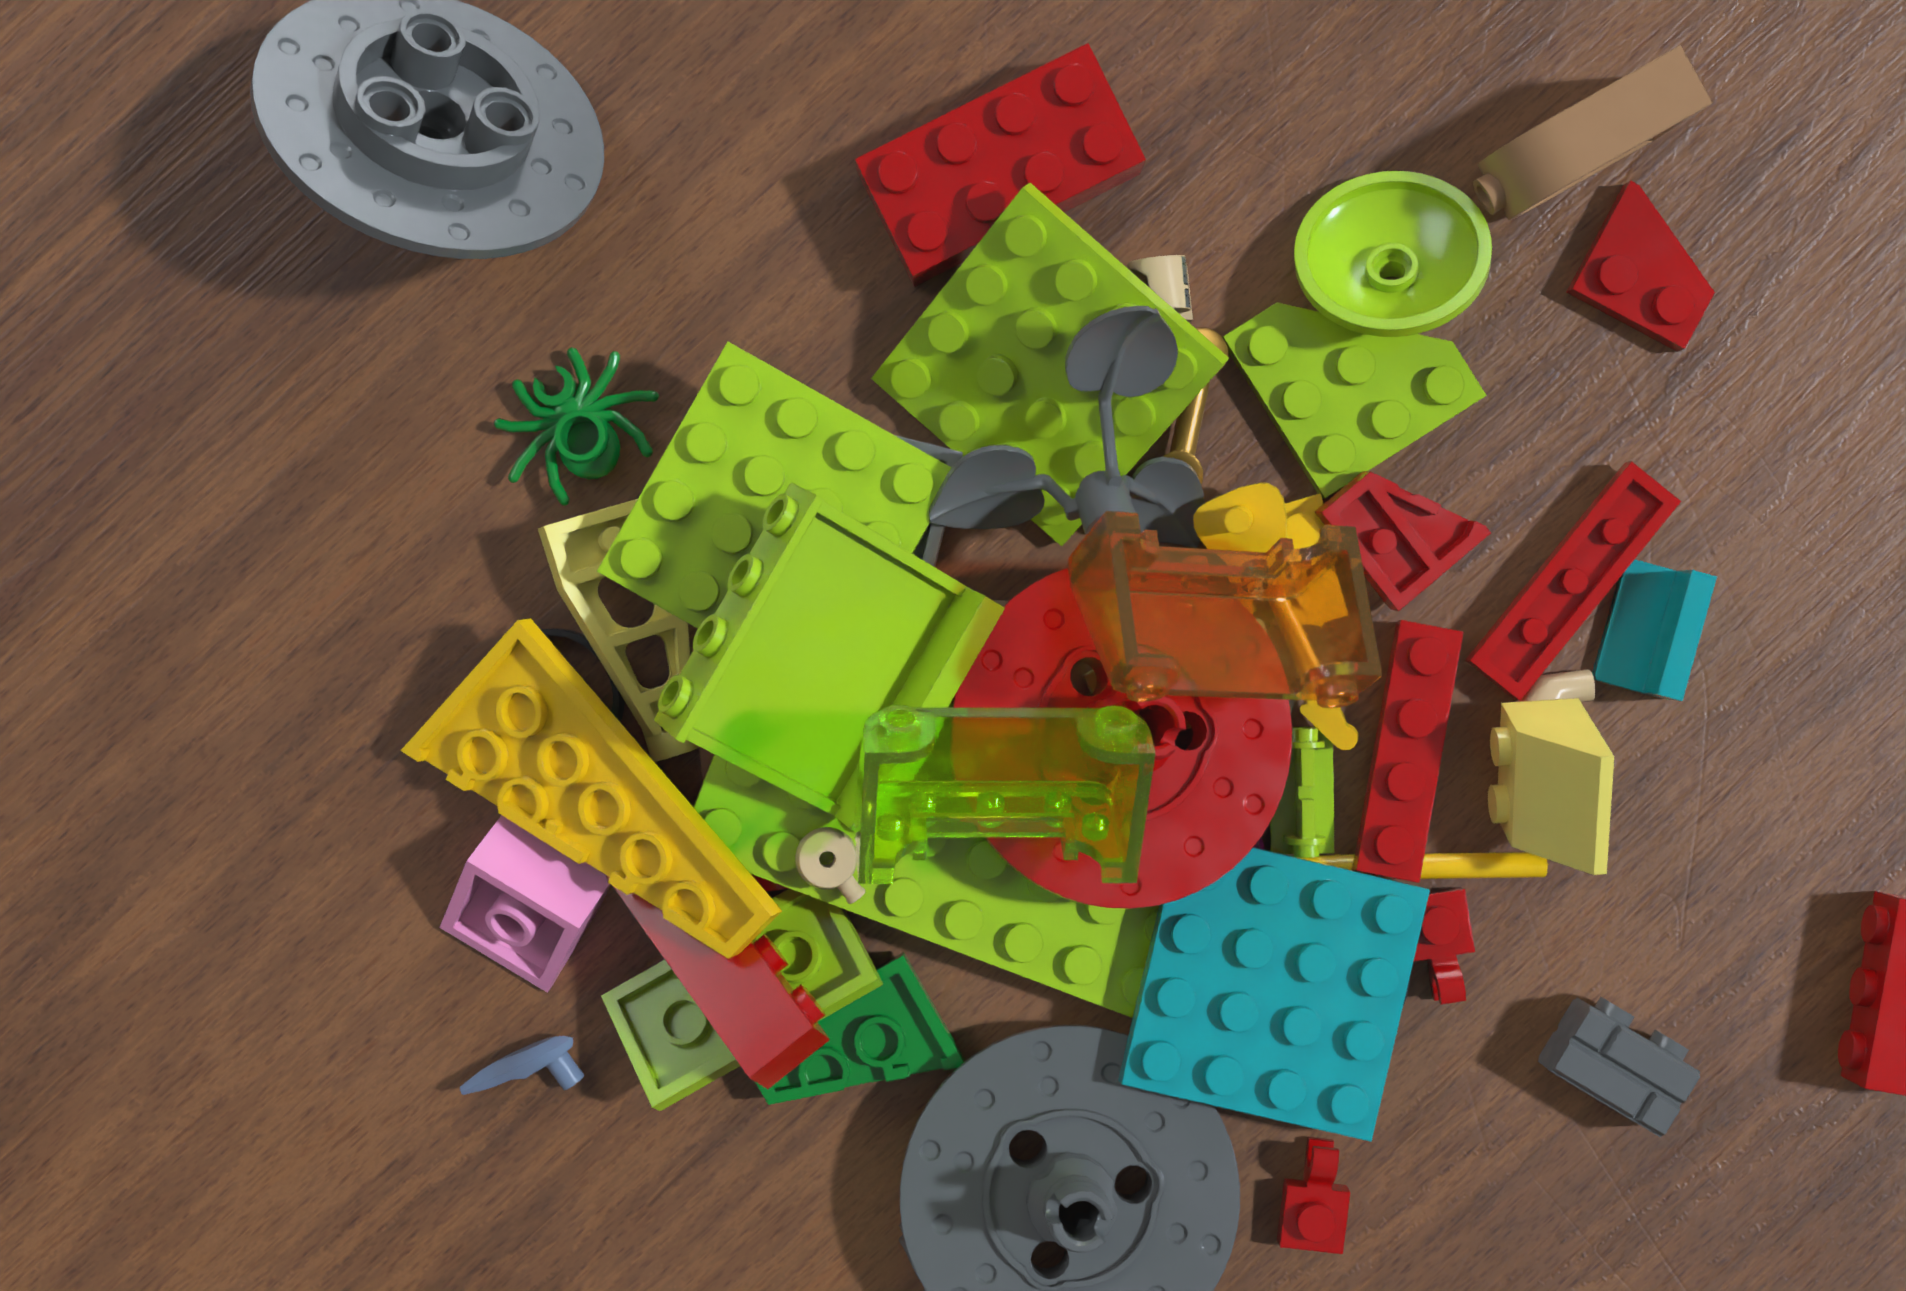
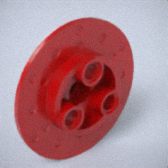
M1114 559L1074 565L1044 577L1010 599L1003 606L1005 607L1003 613L953 697L950 714V747L957 785L968 812L989 845L1019 874L1042 889L1078 903L1104 908L1133 909L1173 902L1202 890L1232 870L1251 851L1272 820L1284 792L1292 753V723L1285 685L1273 655L1254 625L1232 602L1203 581L1161 564L1139 560ZM1076 662H1083L1089 665L1095 672L1096 687L1090 696L1078 693L1070 680L1071 670ZM1138 714L1145 719L1142 728L1143 741L1139 739L1135 731V723L1126 722V720L1133 719ZM1186 719L1192 727L1193 737L1188 748L1182 750L1175 745V740L1182 729L1186 730ZM1084 774L1093 776L1101 787L1100 802L1092 810L1085 809L1080 805L1075 794L1077 781Z

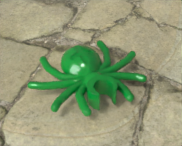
M569 348L567 350V357L575 370L579 385L573 375L565 368L557 365L555 366L557 372L564 379V387L559 394L554 396L547 395L543 383L536 377L534 378V395L547 407L538 405L521 380L516 379L512 382L515 394L529 413L534 417L543 419L535 421H509L498 418L494 421V427L506 432L545 431L539 434L516 460L508 475V480L511 483L519 480L526 465L550 441L545 450L548 483L558 502L562 506L568 505L570 498L559 480L556 453L559 451L563 464L570 472L580 478L599 479L606 476L615 468L620 457L619 438L614 428L608 423L610 421L634 439L644 457L652 456L653 450L636 425L621 413L604 409L636 401L655 402L659 399L658 392L653 390H634L608 395L597 400L617 371L620 354L616 351L610 353L607 366L594 387L589 391L591 379L585 363L576 348Z

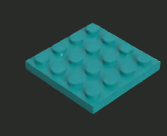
M1253 847L1232 870L1216 882L1194 894L1159 905L1118 1081L1121 1085L1372 1142L1430 889Z

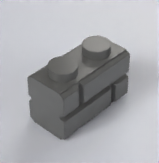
M1601 996L1594 1007L1577 997L1571 1002L1558 1024L1557 1031L1553 1032L1543 1048L1538 1062L1552 1073L1661 1138V1136L1667 1133L1678 1115L1681 1103L1687 1100L1700 1079V1071L1683 1061L1689 1049L1656 1029L1649 1040L1629 1029L1635 1017Z

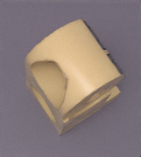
M1185 255L1149 257L1134 260L1127 264L1126 267L1184 319L1189 323L1192 322V305Z

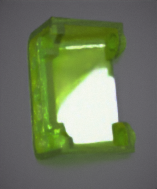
M893 705L872 714L865 721L855 791L854 822L858 884H893L895 867L902 857L912 853V860H926L928 837H1060L1064 860H1078V852L1091 856L1101 866L1102 883H1137L1155 760L1154 744L1147 723L1131 710L1121 706H1106L1103 708H918Z

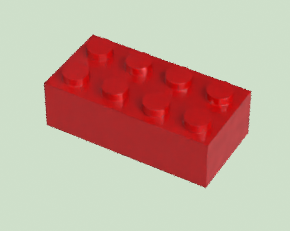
M1089 43L855 159L858 175L914 287L963 263L1019 191L1027 184L1031 183L1057 207L1066 212L1140 175L1146 162V158Z

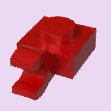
M1459 887L1429 892L1414 961L1427 960L1431 993L1434 1001L1439 1000L1441 1005L1466 1001L1464 979L1457 960V955L1475 952L1466 891L1464 888Z
M1308 1137L1303 1180L1284 1178L1277 1232V1242L1281 1248L1343 1254L1351 1192L1347 1185L1333 1184L1336 1179L1339 1163V1149L1334 1148L1333 1139Z

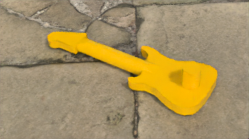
M1259 482L1238 487L1207 501L1193 515L1194 529L1203 544L1225 566L1231 577L1235 606L1252 622L1250 612L1252 603L1258 599L1262 600L1304 700V703L1300 706V712L1337 748L1341 750L1354 748L1358 741V731L1354 726L1346 722L1335 693H1328L1281 582L1282 579L1288 577L1295 578L1299 583L1304 584L1307 581L1308 574L1292 556L1288 546L1287 513L1284 498L1279 489L1270 483Z

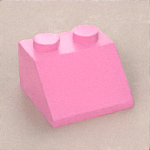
M501 815L466 861L439 928L548 993L600 908L611 884L608 883L607 875L586 862L576 863Z

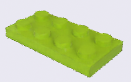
M790 888L772 898L782 912L756 939L765 934L775 944L789 964L780 972L793 990L802 984L811 993L826 1014L823 1018L883 985L845 909ZM666 960L659 962L601 995L652 1108L662 1111L740 1066Z

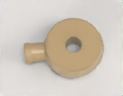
M822 827L809 832L803 837L796 850L795 862L797 870L805 882L818 889L838 888L848 904L854 903L865 894L864 887H861L853 877L858 862V854L854 842L846 833L836 828ZM826 851L832 852L834 855L832 863L822 865L819 862L820 855Z

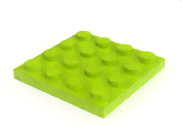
M1029 183L1019 191L871 379L950 449L963 452V456L979 448L992 445H1007L1023 449L1034 459L1036 466L1035 475H1049L1074 499L1081 481L1087 475L1097 471H1106L1098 404L1100 390L1080 391L1073 388L1069 384L1065 370V357L1068 347L1084 326L1111 310L1130 306H1148L1159 311L1162 318L1171 328L1178 347L1176 365L1164 384L1147 394L1136 397H1125L1113 392L1111 408L1118 469L1121 476L1126 475L1224 366L1229 357L1034 185ZM1042 490L1045 500L1044 507L1031 520L1060 546H1063L1082 525L1081 519L1068 520L1064 508L1047 491Z
M727 342L597 572L690 625L699 628L709 615L715 614L728 592V578L734 565L742 556L750 554L762 533V521L768 506L778 495L785 493L790 483L816 494L824 499L826 503L913 554L930 524V505L951 467L734 344Z

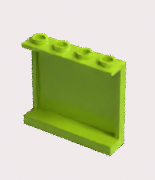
M790 483L785 493L778 495L768 506L762 521L763 531L750 554L742 556L734 565L728 578L727 586L729 590L715 614L709 615L697 629L693 640L694 651L680 675L673 676L663 688L658 701L659 711L654 721L676 740L682 743L688 740L835 816L851 830L872 840L1005 607L965 586L826 503L824 499L816 494Z

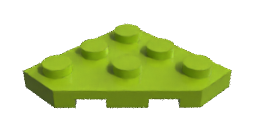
M1278 302L1223 336L1228 346V353L1318 494L1321 493L1322 499L1347 485L1362 471H1369L1487 396L1452 341L1421 334L1401 337H1380L1361 334L1339 326L1318 311Z

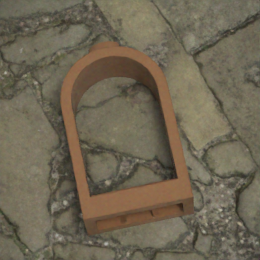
M1679 45L1542 122L1484 158L1477 164L1483 176L1473 181L1475 193L1489 214L1493 215L1503 210L1508 221H1511L1673 131L1713 102L1682 46Z

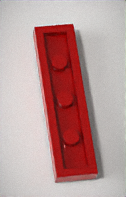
M1632 461L1624 463L1465 661L1513 700L1520 701L1681 501Z
M1406 620L1396 622L1352 871L1420 883L1463 631Z

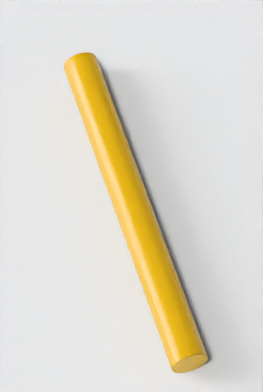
M1528 852L1427 853L1424 855L1420 879L1546 877L1548 864L1547 859ZM1355 854L1319 855V857L1301 859L1352 870ZM1378 876V877H1382V878H1386V879H1393V878Z

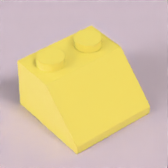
M1579 698L1501 703L1500 727L1492 728L1490 735L1492 760L1495 766H1499L1498 784L1490 785L1488 790V808L1491 821L1501 824L1513 848L1592 875L1607 874L1614 755Z

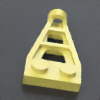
M635 499L538 528V532L557 591L640 725L650 757L656 762L699 748V746L688 740L685 743L676 740L667 731L662 730L661 726L654 721L659 711L658 701L663 688L673 676L680 675L690 657L688 623L654 604L652 616L647 622L633 628L623 627L611 618L598 595V585L605 576L597 572L638 500ZM657 635L664 641L669 666V677L663 685L648 689L641 686L637 681L626 657L625 650L630 642Z

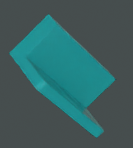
M1634 559L1617 581L1592 671L1594 680L1661 699L1683 701L1717 576L1695 570L1676 571Z

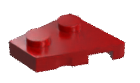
M1631 180L1623 185L1566 293L1677 352L1686 348L1715 294L1639 184Z
M1362 471L1314 511L1388 608L1394 611H1400L1491 534L1485 525L1441 507V504L1420 494H1412L1400 488L1398 484L1371 471Z

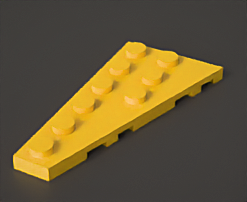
M531 618L517 620L401 750V752L417 762L425 760L447 774L445 780L461 790H473L498 806L499 814L576 863L586 862L610 877L608 883L627 895L635 893L662 910L664 919L727 959L740 954L782 912L780 907Z

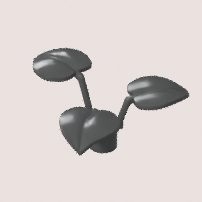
M1130 306L1102 314L1090 321L1077 333L1066 353L1065 370L1069 384L1080 391L1100 390L1098 404L1106 471H1097L1087 475L1081 481L1075 498L1072 499L1049 475H1035V462L1027 451L1007 445L982 447L963 456L948 472L930 505V522L937 525L964 529H998L1019 525L1041 512L1045 503L1042 490H1045L1064 508L1068 520L1081 519L1087 541L1095 549L1114 551L1127 546L1131 542L1173 543L1197 548L1200 538L1194 529L1193 515L1200 506L1205 504L1203 489L1195 470L1182 460L1168 457L1147 460L1136 469L1132 478L1127 475L1121 476L1118 469L1111 408L1113 392L1125 397L1147 394L1164 384L1176 365L1178 355L1176 339L1159 311L1148 306Z

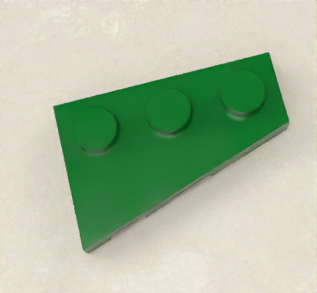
M904 952L875 968L883 982L882 986L818 1021V1024L830 1039L827 1043L771 1088L767 1089L755 1082L768 1105L842 1091L845 1087L881 1080L888 1082L908 1078L911 1074L942 1068L944 1070L954 1069L966 1061Z

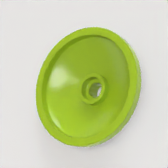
M1410 171L1370 173L1336 186L1322 196L1308 211L1298 229L1294 247L1296 276L1309 302L1322 315L1341 327L1361 334L1380 337H1401L1419 334L1437 328L1460 315L1472 304L1484 287L1491 267L1492 256L1490 230L1485 217L1476 204L1455 186L1436 177ZM1390 276H1394V277H1398V278H1400V279L1387 280V279H1384V278L1390 277Z

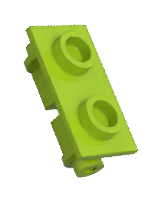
M1292 727V753L1289 773L1283 795L1270 821V851L1294 854V857L1314 858L1319 857V854L1334 853L1333 743L1316 727Z

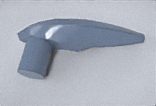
M555 1036L545 1038L504 1056L479 1071L460 1086L461 1094L466 1095L486 1090L509 1080L526 1079L545 1066L563 1090L571 1088L584 1077L583 1072L568 1053V1050L573 1047V1037Z

